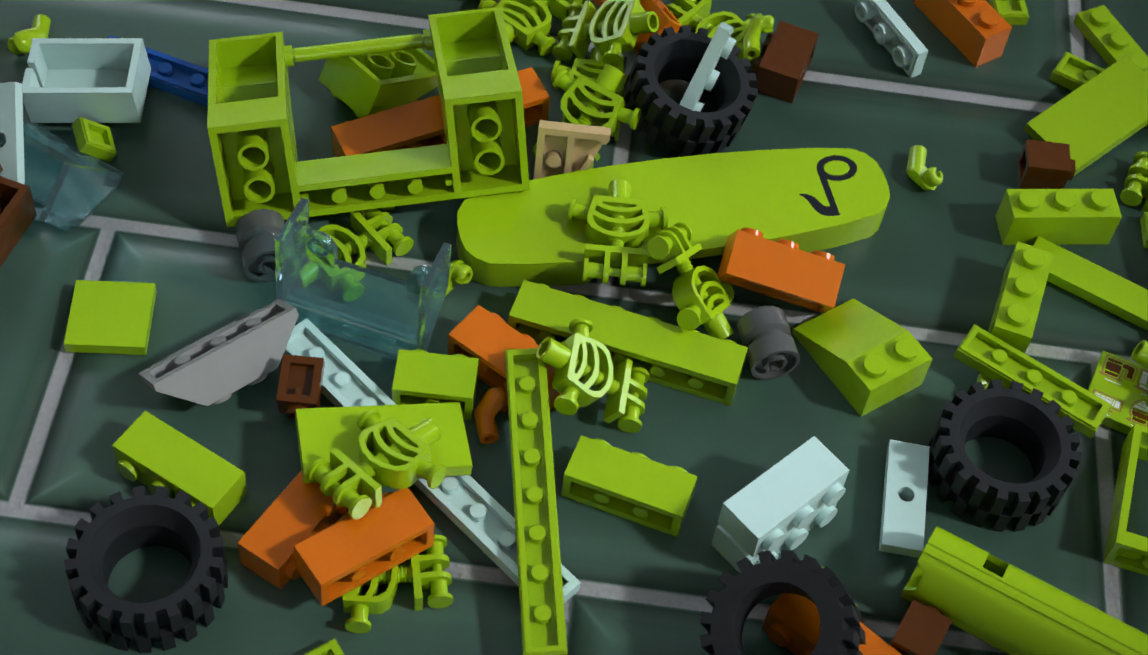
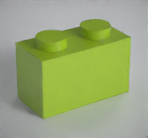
M399 349L392 386V401L397 405L460 402L463 419L472 420L478 381L479 358L467 357L462 354L428 353L420 349L411 351Z

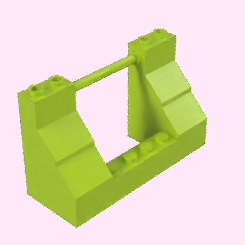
M492 7L428 15L430 29L423 30V34L306 46L292 49V45L285 46L283 32L209 40L207 129L226 226L234 227L244 214L260 209L274 210L280 213L284 220L530 190L523 94L501 8ZM425 47V51L433 52L446 144L298 162L288 67H294V62Z

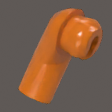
M493 387L487 390L474 409L477 432L482 444H492L499 439L495 417L499 411L506 412L508 410L507 390H503L501 387Z

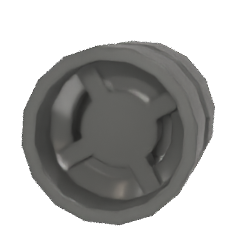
M268 209L254 210L244 214L237 221L235 229L239 249L242 251L241 258L245 275L256 282H272L288 275L290 269L294 267V259L290 243L288 242V234L283 216L274 210Z
M775 306L755 308L745 313L736 324L742 346L748 347L746 358L751 374L755 378L762 380L779 378L790 373L798 366L800 355L794 338L790 336V327L781 308Z

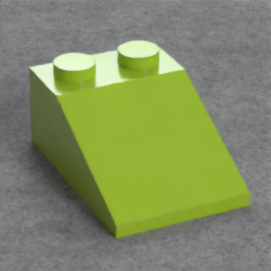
M420 48L326 59L318 80L330 90L332 96L342 100L354 110V114L359 118L409 104L438 87L434 59Z
M854 298L792 330V334L860 417L921 386L933 359L909 330Z

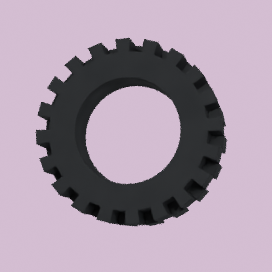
M681 25L678 33H675L673 27L663 29L661 36L657 32L652 34L648 42H644L623 87L625 89L622 97L625 103H627L625 108L630 110L641 109V117L635 129L636 133L638 134L644 130L647 133L644 141L651 146L656 141L663 144L661 151L669 155L673 149L680 150L679 157L690 156L693 151L697 155L709 154L711 150L713 153H721L726 145L729 147L736 138L757 97L758 89L754 88L757 82L756 74L748 73L751 63L747 58L739 60L738 55L741 50L736 45H734L727 60L720 57L715 67V70L719 71L720 74L711 92L704 89V92L713 103L715 112H698L685 108L670 99L661 89L658 83L666 80L691 82L712 38L707 36L709 30L699 27L697 33H691L690 26Z
M991 380L987 389H984L980 381L971 384L967 393L961 389L954 395L952 402L948 401L928 444L930 446L929 468H931L928 480L931 486L941 485L936 496L942 503L951 499L955 503L951 512L961 518L964 512L973 515L970 524L979 528L982 527L985 520L992 522V531L1003 532L1008 523H1011L1014 532L1025 530L1029 521L1033 526L1042 523L1046 515L1050 516L1057 508L1078 471L1076 469L1081 462L1082 452L1076 451L1081 443L1079 434H1069L1074 425L1069 415L1059 418L1057 414L1061 406L1056 401L1052 400L1046 405L1041 401L1044 393L1036 388H1033L1031 394L1022 392L1023 383L1012 381L1009 389L1003 388L1002 380ZM980 437H995L1012 443L1027 456L1033 468L1034 479L1027 483H1009L987 475L968 458L965 444Z
M144 486L133 487L134 497L123 499L121 491L109 495L111 506L104 509L99 502L89 509L92 519L90 523L80 518L74 527L77 539L69 538L66 546L69 559H64L65 571L77 611L80 612L81 619L88 629L94 628L98 639L106 643L113 636L116 648L127 652L130 643L137 642L139 653H152V643L162 641L164 651L176 648L174 637L183 634L187 642L198 636L196 624L201 622L204 626L208 627L215 619L213 606L222 608L225 601L223 588H228V572L223 539L220 536L219 525L215 518L209 519L207 507L200 501L192 507L189 494L179 490L175 499L170 498L168 487L156 486L155 495H146ZM147 546L169 547L183 554L191 563L189 575L183 585L170 596L154 602L134 603L126 601L115 595L108 587L110 574L116 564L124 556L139 548Z
M768 550L758 553L760 563L753 565L745 557L736 562L741 570L737 576L733 578L726 570L718 578L725 586L723 591L719 594L711 589L705 599L713 607L712 613L701 612L700 624L708 631V634L700 635L701 647L709 655H745L742 644V632L749 613L762 600L781 593L803 596L817 606L821 620V630L818 642L810 655H863L859 650V644L866 645L865 631L860 626V622L863 621L861 613L853 598L834 572L827 566L822 568L815 558L806 554L803 560H800L794 551L781 550V559H776Z

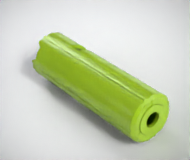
M938 526L934 529L900 598L910 603L915 600L921 604L936 607L944 616L953 620L951 625L964 630L1008 655H1148V635L989 554V552Z

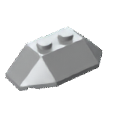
M277 299L269 303L268 306L255 310L165 357L150 368L138 373L139 377L145 384L159 393L205 406L225 402L232 396L233 392L246 385H254L263 381L268 373L279 367L299 316L298 311L294 306L281 299Z

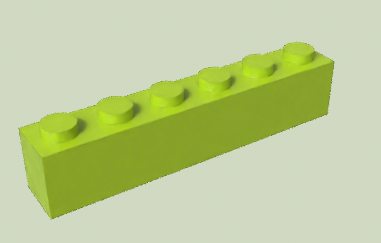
M523 280L509 313L508 325L518 332L532 337L537 345H540L546 337L561 343L573 335V332L569 330L570 321L578 318L588 319L593 323V330L589 332V338L595 339L606 346L610 352L613 367L628 358L633 361L632 367H642L649 372L650 382L731 406L743 370L748 347L739 345L732 340L719 339L702 334L697 330L687 331L679 326L663 322L658 318L646 317L626 311L619 306L606 305L590 300L582 295H573L556 290L546 284Z

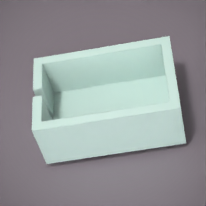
M33 38L27 61L29 68L25 69L22 82L23 103L31 123H73L78 117H83L97 123H141L151 72L143 38Z
M813 436L723 503L718 519L719 525L716 526L711 545L739 573L741 570L736 562L745 557L753 565L760 563L758 553L770 550L774 557L778 559V554L781 553V550H785L787 547L790 550L797 548L807 538L809 530L816 525L824 527L835 517L838 509L835 508L836 504L846 491V488L843 486L849 469Z

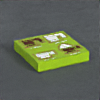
M1104 350L1098 359L1087 389L1112 404L1101 424L1127 435L1135 423L1148 427V407L1145 404V399L1148 396V389L1145 387L1148 379V369Z

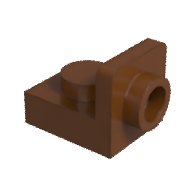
M283 354L276 402L279 412L285 413L287 418L295 420L296 409L321 408L320 395L325 367L324 358Z

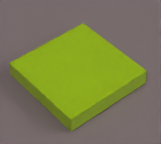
M76 280L64 339L65 351L75 353L147 355L157 293L155 283Z

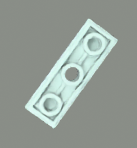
M858 0L855 4V14L858 20L867 25L872 31L875 40L887 49L892 55L894 63L898 67H902L910 78L920 75L929 50L886 0Z
M724 22L720 23L679 105L701 112L704 104L699 102V99L704 89L711 92L720 74L719 71L715 70L720 57L727 60L735 45L736 39L731 37L734 31L732 26Z
M18 82L0 83V164L3 168L0 176L25 184L22 84Z
M889 440L886 453L879 551L920 558L923 552L930 446Z

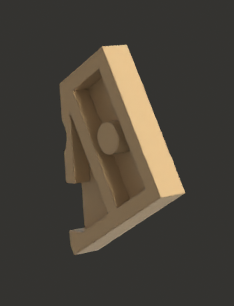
M539 120L534 179L589 169L594 162V156L603 144L607 145L610 141L611 128Z

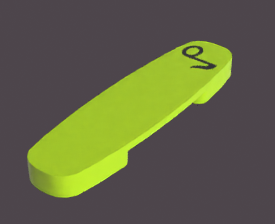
M852 148L753 150L648 160L529 180L530 190L468 197L457 211L456 248L459 260L471 266L473 270L472 279L489 287H521L523 280L542 283L548 286L580 285L588 283L593 279L587 277V281H582L585 243H592L585 236V220L573 218L572 221L567 220L571 201L575 198L577 203L590 206L594 195L608 196L609 183L616 179L628 181L631 185L630 198L646 200L648 211H660L661 207H666L668 213L667 228L678 222H684L691 227L693 237L690 241L691 246L700 242L703 249L690 256L689 259L723 255L727 237L737 229L741 230V228L745 227L759 230L764 234L763 238L775 242L778 239L793 241L799 244L800 250L809 253L870 238L879 230L890 199V192L885 175L878 163L866 153ZM661 226L649 227L647 242L640 249H647L649 240L664 231L661 229ZM648 253L647 264L663 262V260L652 258Z

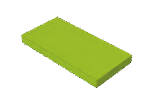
M1125 55L1029 121L1024 131L1037 141L1069 144L1070 158L1074 159L1076 164L1075 176L1148 124V74Z
M460 402L296 409L295 423L303 484L313 483L307 479L306 473L314 461L324 458L330 465V451L334 448H338L356 465H361L358 458V437L362 431L357 426V421L362 413L370 409H376L381 414V422L394 417L408 429L425 418L432 419L440 430L441 438L430 445L431 463L435 466L438 464L444 465L447 468L445 476L471 475L473 465Z

